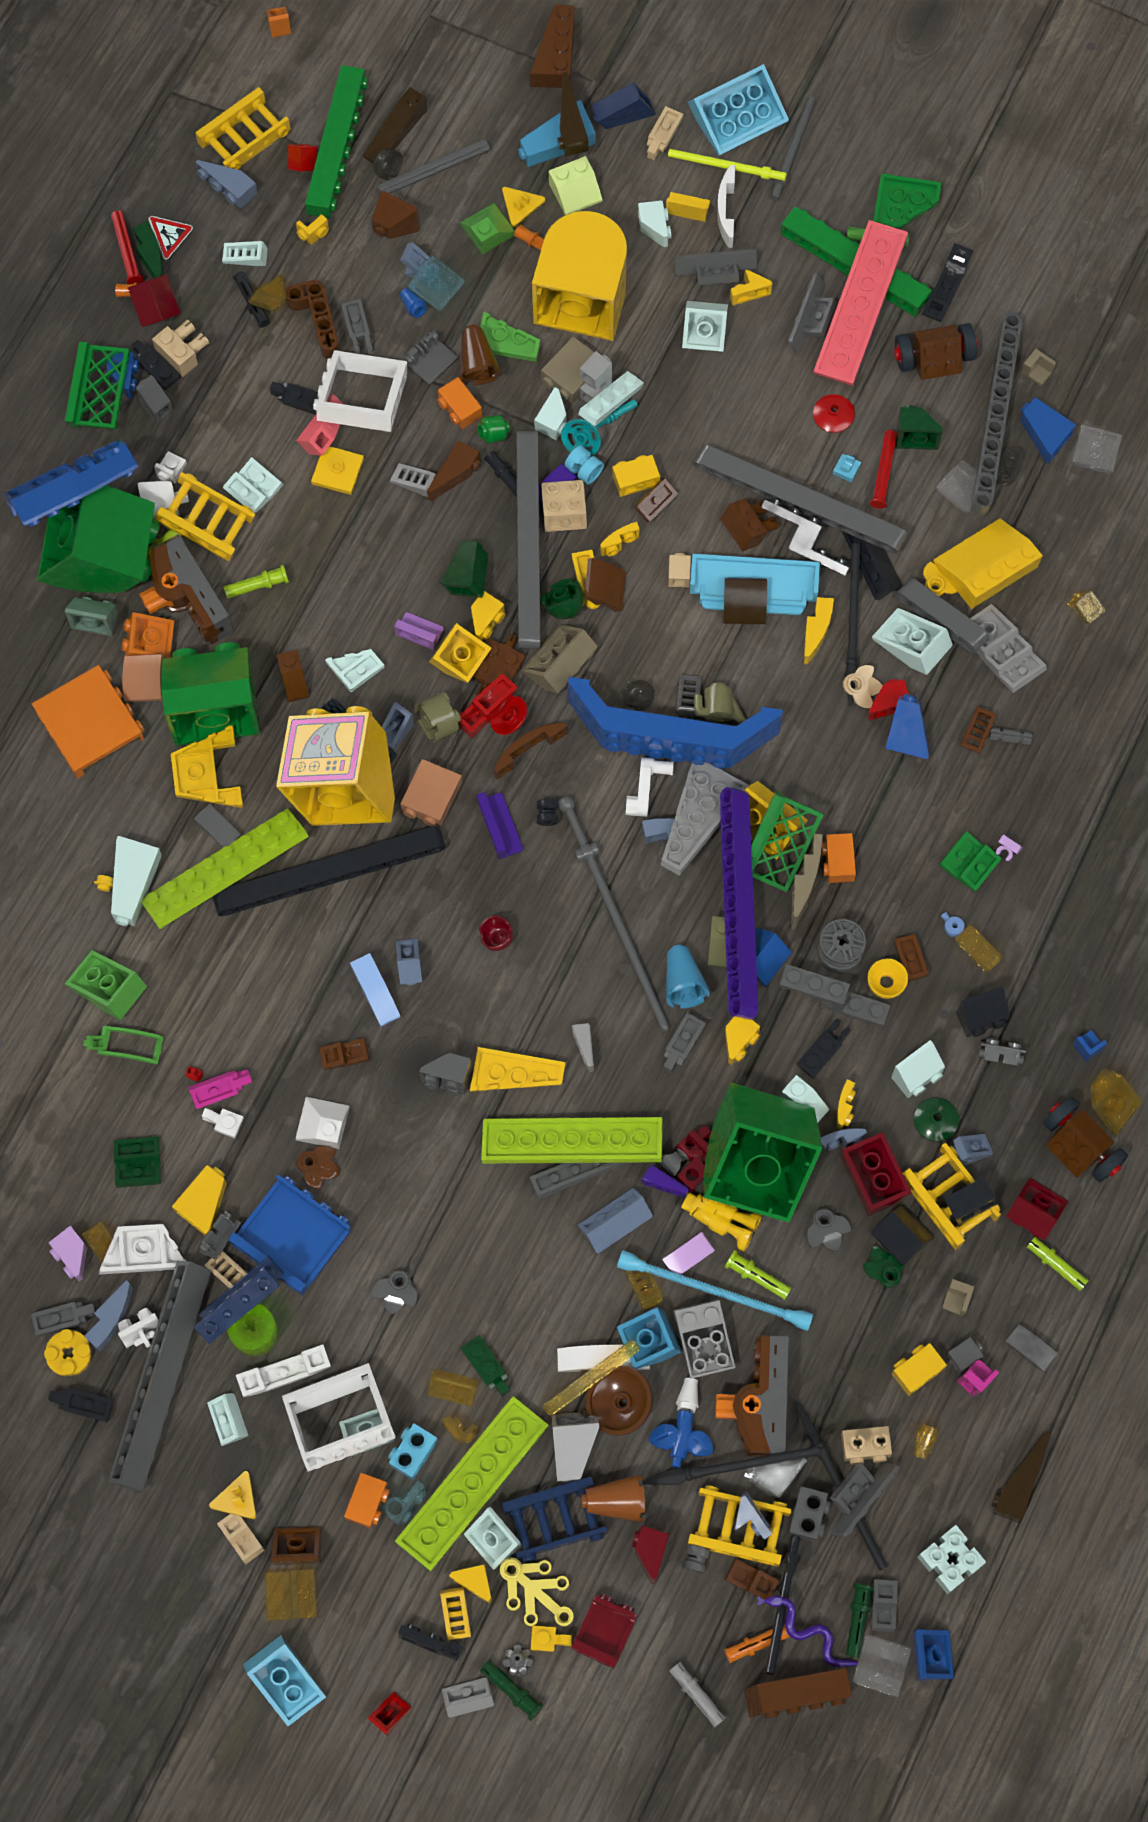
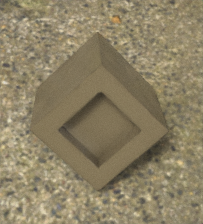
M1035 349L1024 362L1021 373L1042 386L1053 373L1056 362Z
M952 1279L942 1308L964 1316L974 1286Z

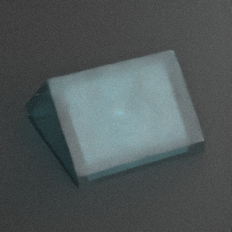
M432 255L421 263L407 287L438 311H441L465 283V280Z

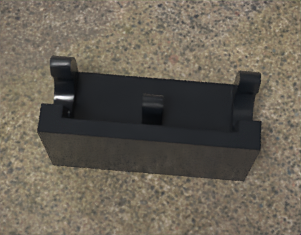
M985 1177L944 1198L959 1225L999 1204Z

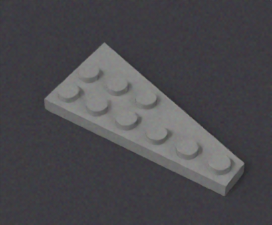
M704 762L703 765L692 763L666 844L661 866L680 876L721 825L720 794L725 787H731L745 791L749 785L714 767L710 763Z

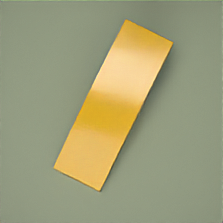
M817 597L815 617L807 616L804 664H809L825 639L831 621L834 598Z

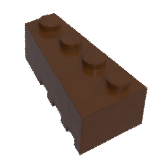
M554 5L530 72V87L562 88L564 72H567L571 83L575 20L574 6Z

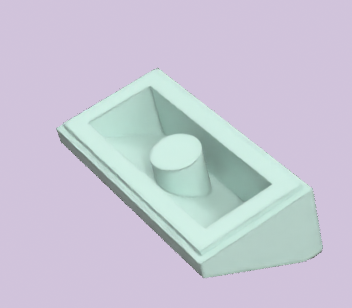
M233 1393L223 1394L207 1402L221 1446L248 1436L236 1397Z

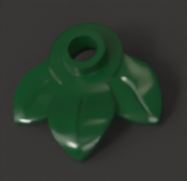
M873 1246L870 1252L871 1262L863 1264L865 1273L871 1279L879 1280L887 1288L897 1286L901 1279L900 1272L905 1264L901 1266L891 1254L888 1255L878 1246ZM886 1274H889L892 1280L887 1279Z

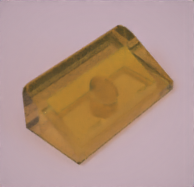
M434 1369L427 1395L472 1407L479 1380Z

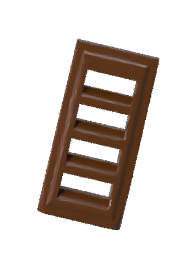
M977 706L960 746L980 754L997 714ZM977 716H981L990 721L989 723H985L976 718ZM974 723L979 724L983 727H986V730L983 731L981 729L974 727L973 725ZM971 730L983 735L982 739L971 735ZM969 738L976 742H979L980 744L979 746H975L966 741Z

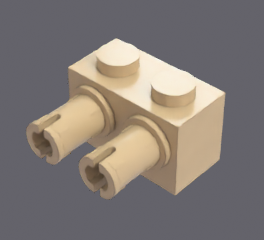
M186 320L176 330H171L167 326L152 338L155 350L182 377L198 365L196 353L209 344L208 339L202 333L188 344L182 341L196 330L189 320Z
M889 1426L844 1430L841 1433L844 1462L850 1461V1465L863 1464L864 1460L873 1459L874 1463L885 1462L892 1455Z

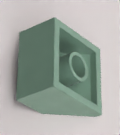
M74 597L65 609L71 629L113 636L119 613L116 605L112 602H97L88 597Z

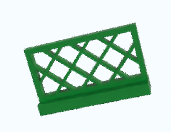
M79 342L65 422L71 428H79L81 426L110 430L117 429L130 349L89 345L87 342ZM94 351L103 352L106 357L96 364L93 360ZM116 354H124L123 361L117 365L111 360ZM109 360L114 368L103 374L99 367ZM98 370L102 377L92 384L89 380L90 374ZM117 371L120 375L119 381L111 385L107 378ZM106 381L110 388L100 394L95 387ZM94 389L98 397L88 403L86 395ZM113 391L116 394V399L108 405L103 398ZM102 400L106 408L96 414L92 407ZM90 409L95 416L89 421H82L83 414ZM110 411L113 415L111 424L103 423L100 418Z
M775 791L751 842L753 878L787 892L824 813L786 797L779 791ZM785 803L793 805L797 814L785 818L782 811ZM811 813L817 816L814 824L805 827L802 815ZM799 817L802 828L790 832L787 821ZM784 822L788 833L776 837L773 831L774 826ZM804 831L807 838L805 843L796 846L792 835ZM790 837L793 848L781 852L778 840ZM775 842L779 853L767 857L764 850L765 845ZM795 851L797 856L796 863L787 866L783 855ZM763 853L764 858L759 860L761 854ZM780 856L784 867L772 871L768 860ZM766 861L769 869L768 873L761 875L754 872L757 864ZM786 870L788 876L786 884L783 885L776 882L774 874Z

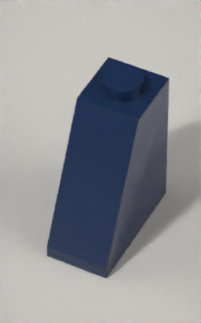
M635 82L592 105L595 112L592 114L595 122L601 124L605 129L656 115L650 98Z

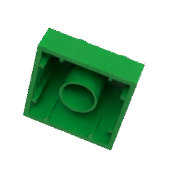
M227 642L217 645L214 648L215 652L198 654L195 649L183 648L174 651L172 658L162 659L164 715L175 746L188 745L194 742L198 743L208 738L209 735L217 734L232 725L235 738L261 734L253 667L248 647L240 648V645L237 643Z

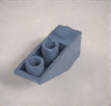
M200 160L196 161L198 176L202 180H207L211 183L212 188L217 193L221 192L225 195L226 200L231 205L235 204L241 209L258 194L256 183L241 170Z

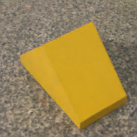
M484 1565L451 1572L449 1575L450 1579L490 1604L492 1598Z

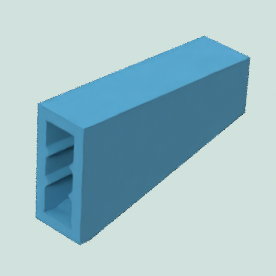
M581 100L577 101L589 140V146L594 145L595 131ZM560 113L520 139L518 153L521 160H525L527 167L564 155L563 149L559 150L557 138L560 137Z

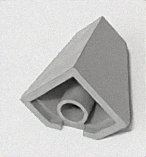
M575 1412L551 1415L557 1481L567 1484L581 1479L599 1429L598 1416L591 1415L588 1416V1419H584L581 1413Z

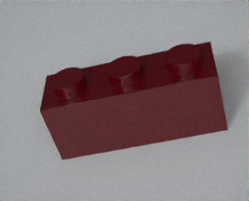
M883 1132L841 1150L840 1158L868 1216L891 1207L912 1193Z

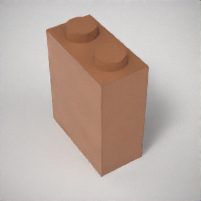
M422 759L400 803L403 814L409 818L414 819L417 817L422 819L425 824L431 827L435 825L441 827L462 785V775Z

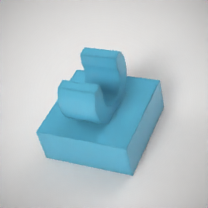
M842 454L833 470V475L852 483L861 466V462L855 460L852 456Z

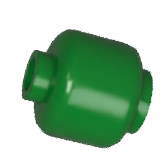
M492 415L481 419L477 426V431L481 440L491 444L504 441L507 433L510 431L508 421L504 420L501 415Z

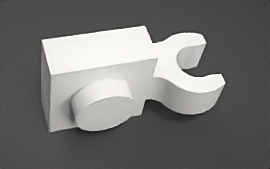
M205 1108L202 1114L203 1120L216 1124L214 1131L234 1139L244 1119L243 1116L222 1109L219 1115Z

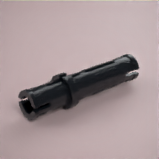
M244 271L236 273L233 279L248 304V311L250 314H253L260 328L268 326L270 319L264 311L263 302L259 301Z
M491 451L490 454L494 460L488 454L484 460L493 468L497 478H501L517 498V478L510 471V466L507 463L504 464L495 451Z

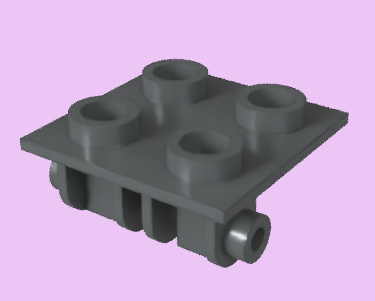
M435 331L428 332L400 358L402 361H407V366L429 385L458 359V356L437 339L439 336Z

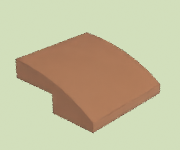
M162 654L124 656L122 685L125 702L163 701L162 659H166V657Z

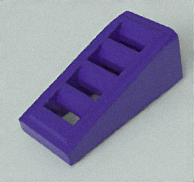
M653 1165L650 1166L642 1178V1184L684 1198L689 1193V1188Z

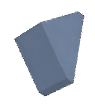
M397 702L393 704L382 726L386 732L387 743L393 749L398 746L414 727L413 714Z

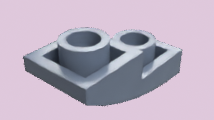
M846 1129L821 1137L822 1151L826 1149L831 1151L841 1145V1141L845 1148L863 1141L866 1138L867 1132L865 1129Z

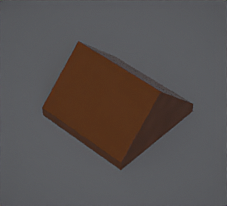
M321 1527L274 1528L271 1562L274 1565L321 1564Z

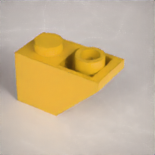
M485 591L483 597L477 598L471 606L475 637L481 641L487 640L491 636L492 628L495 624H500L505 617L504 604Z
M733 1017L727 1024L725 1039L729 1064L733 1065L735 1061L740 1062L747 1053L745 1049L748 1045L751 1044L753 1046L760 1038V1026L753 1020Z

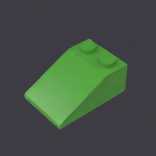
M93 950L90 951L65 983L67 987L118 1020L124 1017L147 987L136 972Z

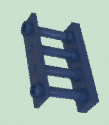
M268 1255L199 1313L202 1320L194 1328L208 1344L213 1342L279 1287L276 1280L283 1275L282 1269Z
M592 1477L502 1503L505 1515L510 1514V1517L514 1519L523 1551L516 1553L518 1560L523 1559V1562H528L536 1559V1555L587 1539L595 1542L604 1538L603 1535L607 1534L606 1526L599 1528L595 1514L587 1513L586 1508L583 1509L590 1531L576 1535L567 1504L568 1496L577 1494V1497L581 1499V1494H585V1489L594 1487ZM555 1501V1504L558 1503L567 1538L558 1541L553 1540L544 1508L546 1507L545 1503ZM530 1507L536 1511L545 1542L544 1545L531 1548L522 1516L523 1510Z

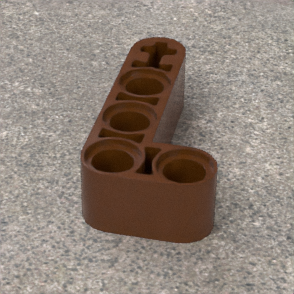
M311 280L289 286L286 289L288 307L294 311L310 308L321 354L325 359L332 358L334 350L339 351V345L323 283L318 280ZM330 341L331 347H328L326 342Z

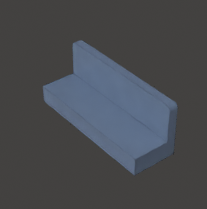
M632 1188L578 1224V1227L589 1239L595 1252L600 1253L651 1219L653 1215L644 1198Z

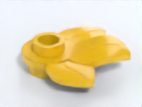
M929 562L925 566L923 571L924 578L926 579L925 587L938 596L944 593H957L956 589L934 563ZM936 585L939 589H932V586Z

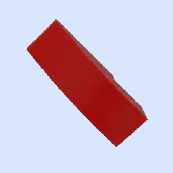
M502 673L472 700V704L460 714L461 721L458 722V726L472 739L501 710L518 687Z

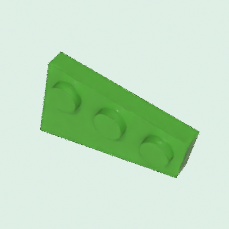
M486 312L483 313L480 327L483 329L494 355L537 362L541 344L540 339L520 329L516 330L508 326L506 322L490 317V314Z

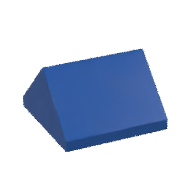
M756 927L757 981L767 987L792 952L776 933Z
M915 1630L913 1632L917 1681L954 1679L949 1630Z

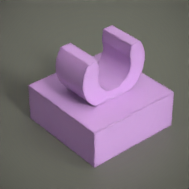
M1003 835L999 843L1004 846H1000L996 854L999 855L1002 850H1007L1009 855L1006 860L1010 861L1013 858V852L1019 854L1023 847Z

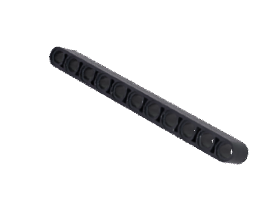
M432 826L233 885L212 896L217 915L228 916L443 851L446 845L440 827Z

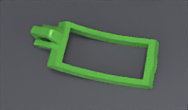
M103 1026L101 1036H87V1040L83 1041V1046H87V1050H98L97 1054L103 1056L132 1059L156 1065L162 1050L163 1036L139 1030ZM111 1031L157 1039L153 1059L107 1051Z

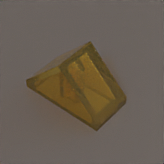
M279 275L258 288L248 302L252 305L277 312L286 301L284 277Z

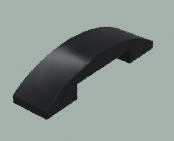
M954 243L946 260V265L932 295L927 301L922 315L939 322L943 320L962 281L974 250Z

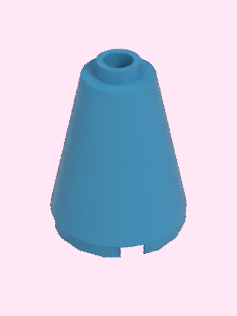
M675 945L667 954V1004L671 1007H674V1004L680 1005V1008H690L702 1004L706 995L707 997L710 996L709 987L689 948L683 945Z

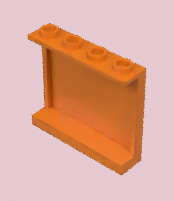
M99 665L32 703L36 714L77 779L85 775L83 771L85 768L138 737L141 741L144 740L142 732L145 730L139 720L134 721L132 718L134 713L128 703L123 704L121 701L123 695L117 686L112 687L110 683L113 681L107 670L102 671Z

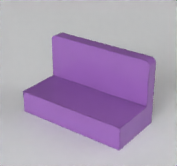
M408 612L404 614L402 621L397 620L394 626L395 635L435 650L444 631L443 626Z

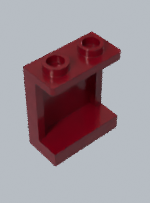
M600 1594V1597L594 1595L571 1650L615 1669L637 1619V1614L634 1613L635 1609L628 1605L622 1604L619 1607L613 1604V1599L604 1594Z

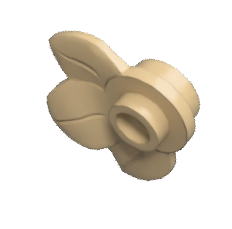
M870 665L860 666L854 674L847 675L843 681L844 690L853 696L857 705L863 708L871 707L873 704L871 696L878 694L883 686L872 677L874 667ZM851 681L855 682V688L851 687Z

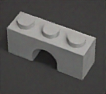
M597 351L580 367V379L585 382L580 387V398L586 403L612 384L611 360L606 355H600Z

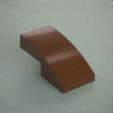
M364 1038L344 1044L338 1042L319 1048L324 1070L370 1061L367 1041Z
M738 1559L733 1560L724 1579L728 1583L762 1599L771 1597L779 1583L778 1579L761 1570H756Z

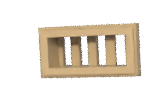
M221 1251L216 1260L211 1258L204 1265L228 1288L247 1273L223 1251ZM224 1258L225 1262L216 1270L215 1267ZM231 1265L230 1269L222 1276L221 1274ZM238 1271L237 1275L229 1282L228 1280Z

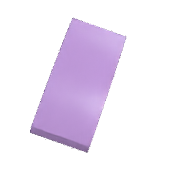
M701 1232L665 1257L663 1261L670 1271L679 1275L714 1252L715 1249L704 1233Z

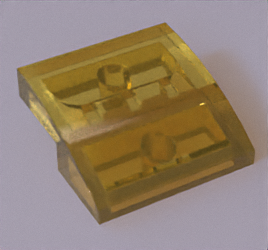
M292 1570L289 1572L264 1574L266 1622L316 1618L314 1570Z

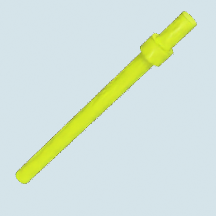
M669 149L668 157L725 169L735 165V171L758 175L767 180L773 178L785 181L787 173L772 170L771 167L763 166L761 168Z

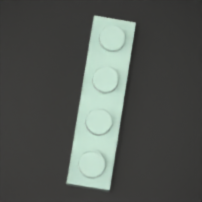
M627 371L580 408L578 415L596 426L642 389L644 382Z

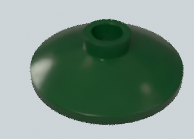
M930 1098L923 1101L917 1107L914 1114L916 1130L923 1138L929 1141L940 1142L949 1139L955 1133L959 1124L957 1110L950 1102L942 1098ZM938 1114L941 1116V1120L935 1121L933 1116Z

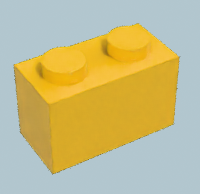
M642 455L635 460L629 462L621 461L612 466V476L620 497L653 488L660 481V474L653 455Z
M930 1343L925 1347L921 1344L911 1352L913 1354L911 1358L907 1361L903 1358L894 1365L895 1370L892 1375L908 1396L942 1372L947 1366Z

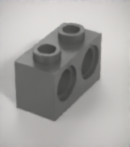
M800 1487L788 1535L799 1536L816 1542L818 1536L822 1537L825 1523L821 1522L823 1513L828 1514L831 1502L827 1500L828 1493ZM809 1498H816L819 1501L817 1509L808 1507L807 1500ZM805 1520L811 1521L814 1525V1530L811 1532L804 1531L801 1523Z

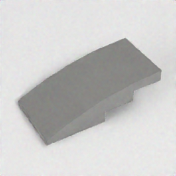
M992 604L970 618L985 629L989 635V639L976 653L1012 693L1047 670L1046 664L1033 653L1032 646L1019 635L1018 628Z

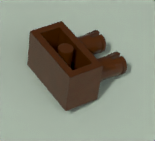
M746 498L731 503L720 518L742 552L759 546L767 532L777 530L779 527L775 517H770L763 521L758 518V515L767 512L766 509L761 507L764 502L763 500L751 505Z

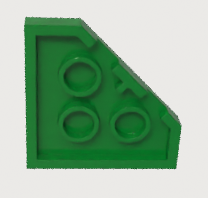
M881 173L873 221L900 229L938 205L942 182Z

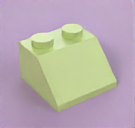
M586 156L549 171V185L565 215L603 201L595 173Z

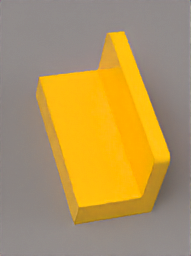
M670 192V196L666 201L668 214L703 222L706 221L710 200Z

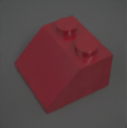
M1029 1178L1006 1217L1011 1219L1014 1224L1030 1231L1033 1236L1045 1241L1069 1201L1034 1179Z
M642 1526L640 1531H635L632 1547L635 1548V1555L650 1583L655 1585L669 1534Z

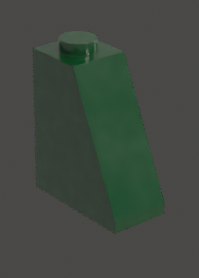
M474 540L471 542L462 541L440 582L451 595L483 597L489 554L482 548L483 545Z

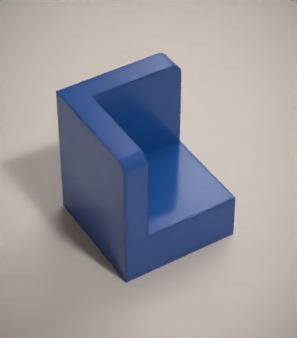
M1092 1030L1082 1037L1078 1036L1073 1043L1075 1049L1086 1062L1102 1052L1107 1045L1105 1040L1100 1042Z

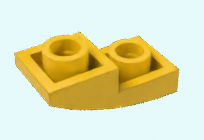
M638 523L628 524L609 535L600 544L601 556H614L619 551H622L623 542L630 543L639 538Z
M848 1079L843 1087L837 1108L836 1122L837 1129L840 1131L844 1125L848 1127L854 1117L851 1114L853 1106L846 1102L851 1103L856 1094V1091L853 1090L855 1083Z

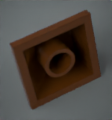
M382 190L372 217L373 231L377 235L385 236L389 239L418 232L420 230L418 207Z

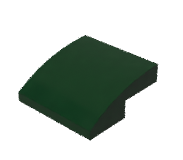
M159 1136L114 1140L116 1188L161 1184Z

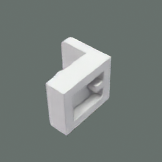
M168 451L162 462L155 464L156 475L162 481H171L175 484L180 473L187 465V461Z

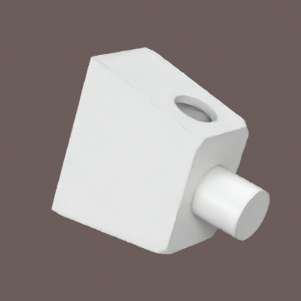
M171 481L137 483L140 497L155 502L153 519L156 518L160 507L169 508L178 491L174 492ZM186 494L182 503L189 502L188 494Z

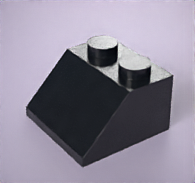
M1003 986L960 1002L956 1014L966 1037L971 1035L978 1037L985 1034L987 1029L994 1028V1030H997L1006 1025L1010 1013Z

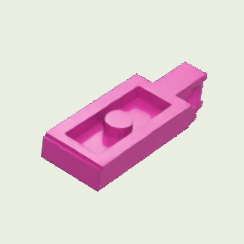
M248 1069L239 1072L235 1070L188 1088L196 1109L239 1094L238 1091L243 1089L242 1086L252 1083V1079Z

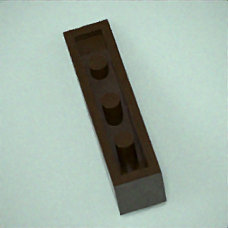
M567 72L563 73L560 137L557 138L559 150L563 149L565 157L589 151V140Z
M410 87L389 114L364 153L363 158L380 168L427 112L426 97Z
M1045 1432L1000 1493H995L991 1504L992 1507H995L993 1514L1017 1523L1023 1520L1051 1432Z

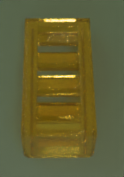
M624 1270L642 1310L663 1301L662 1293L652 1273L649 1274V1272L643 1271L632 1275L631 1272L634 1271ZM647 1277V1279L636 1283V1280ZM648 1285L651 1286L645 1290L640 1291L641 1288H644Z

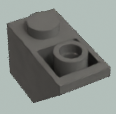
M152 375L139 382L136 391L141 407L159 423L173 411L171 401Z

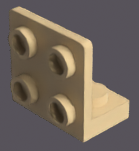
M583 480L542 483L545 532L587 529Z

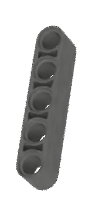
M910 578L896 592V597L902 604L923 619L946 628L950 638L970 653H975L989 639L985 629L917 580Z

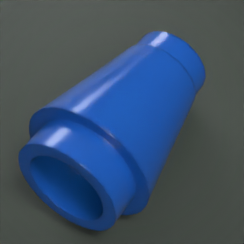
M409 288L403 289L400 297L409 315L414 318L423 316L427 310L426 302Z

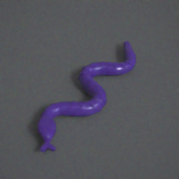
M778 1595L766 1599L757 1597L759 1600L757 1605L765 1602L773 1607L781 1605L787 1607L785 1628L788 1635L794 1640H805L815 1634H822L824 1637L823 1658L831 1666L840 1668L856 1666L858 1664L857 1661L836 1660L831 1656L833 1634L827 1626L817 1624L802 1631H797L794 1627L796 1608L790 1599Z

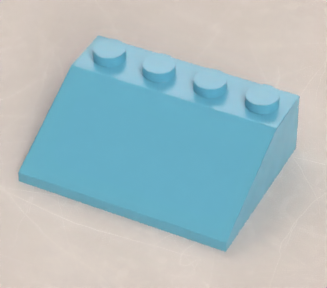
M764 64L688 101L697 123L718 156L789 121Z

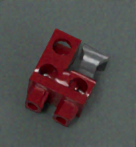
M706 1126L701 1127L696 1132L692 1130L676 1146L677 1152L665 1155L662 1158V1162H660V1165L671 1176L677 1177L676 1181L689 1188L690 1193H693L704 1180L708 1149L706 1141L710 1139L711 1131ZM685 1160H689L691 1163L678 1174L680 1164Z

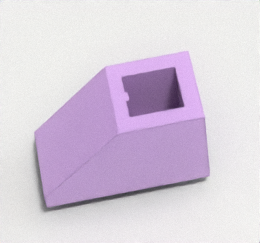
M69 1226L49 1242L52 1247L49 1252L57 1262L62 1259L66 1265L63 1270L70 1279L75 1276L78 1281H81L83 1279L87 1246L73 1228Z

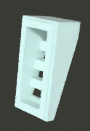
M263 241L224 243L222 262L224 264L266 266L268 248ZM232 250H235L234 257H231Z

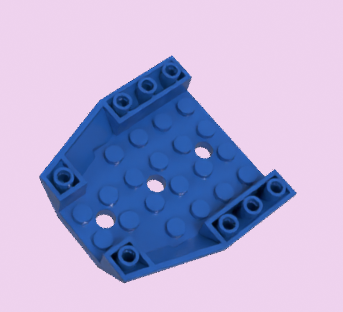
M117 440L93 451V457L89 456V454L78 457L73 461L75 465L72 466L66 463L3 493L12 515H18L24 526L28 524L29 527H32L41 522L40 518L46 515L48 517L55 516L60 513V508L66 505L68 508L80 503L79 499L123 476L125 478L134 474V469L138 468V465L126 444L121 440Z

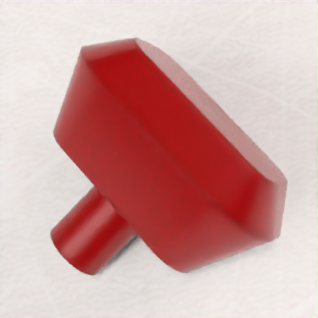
M189 1066L185 1076L191 1080L200 1081L203 1076V1070Z

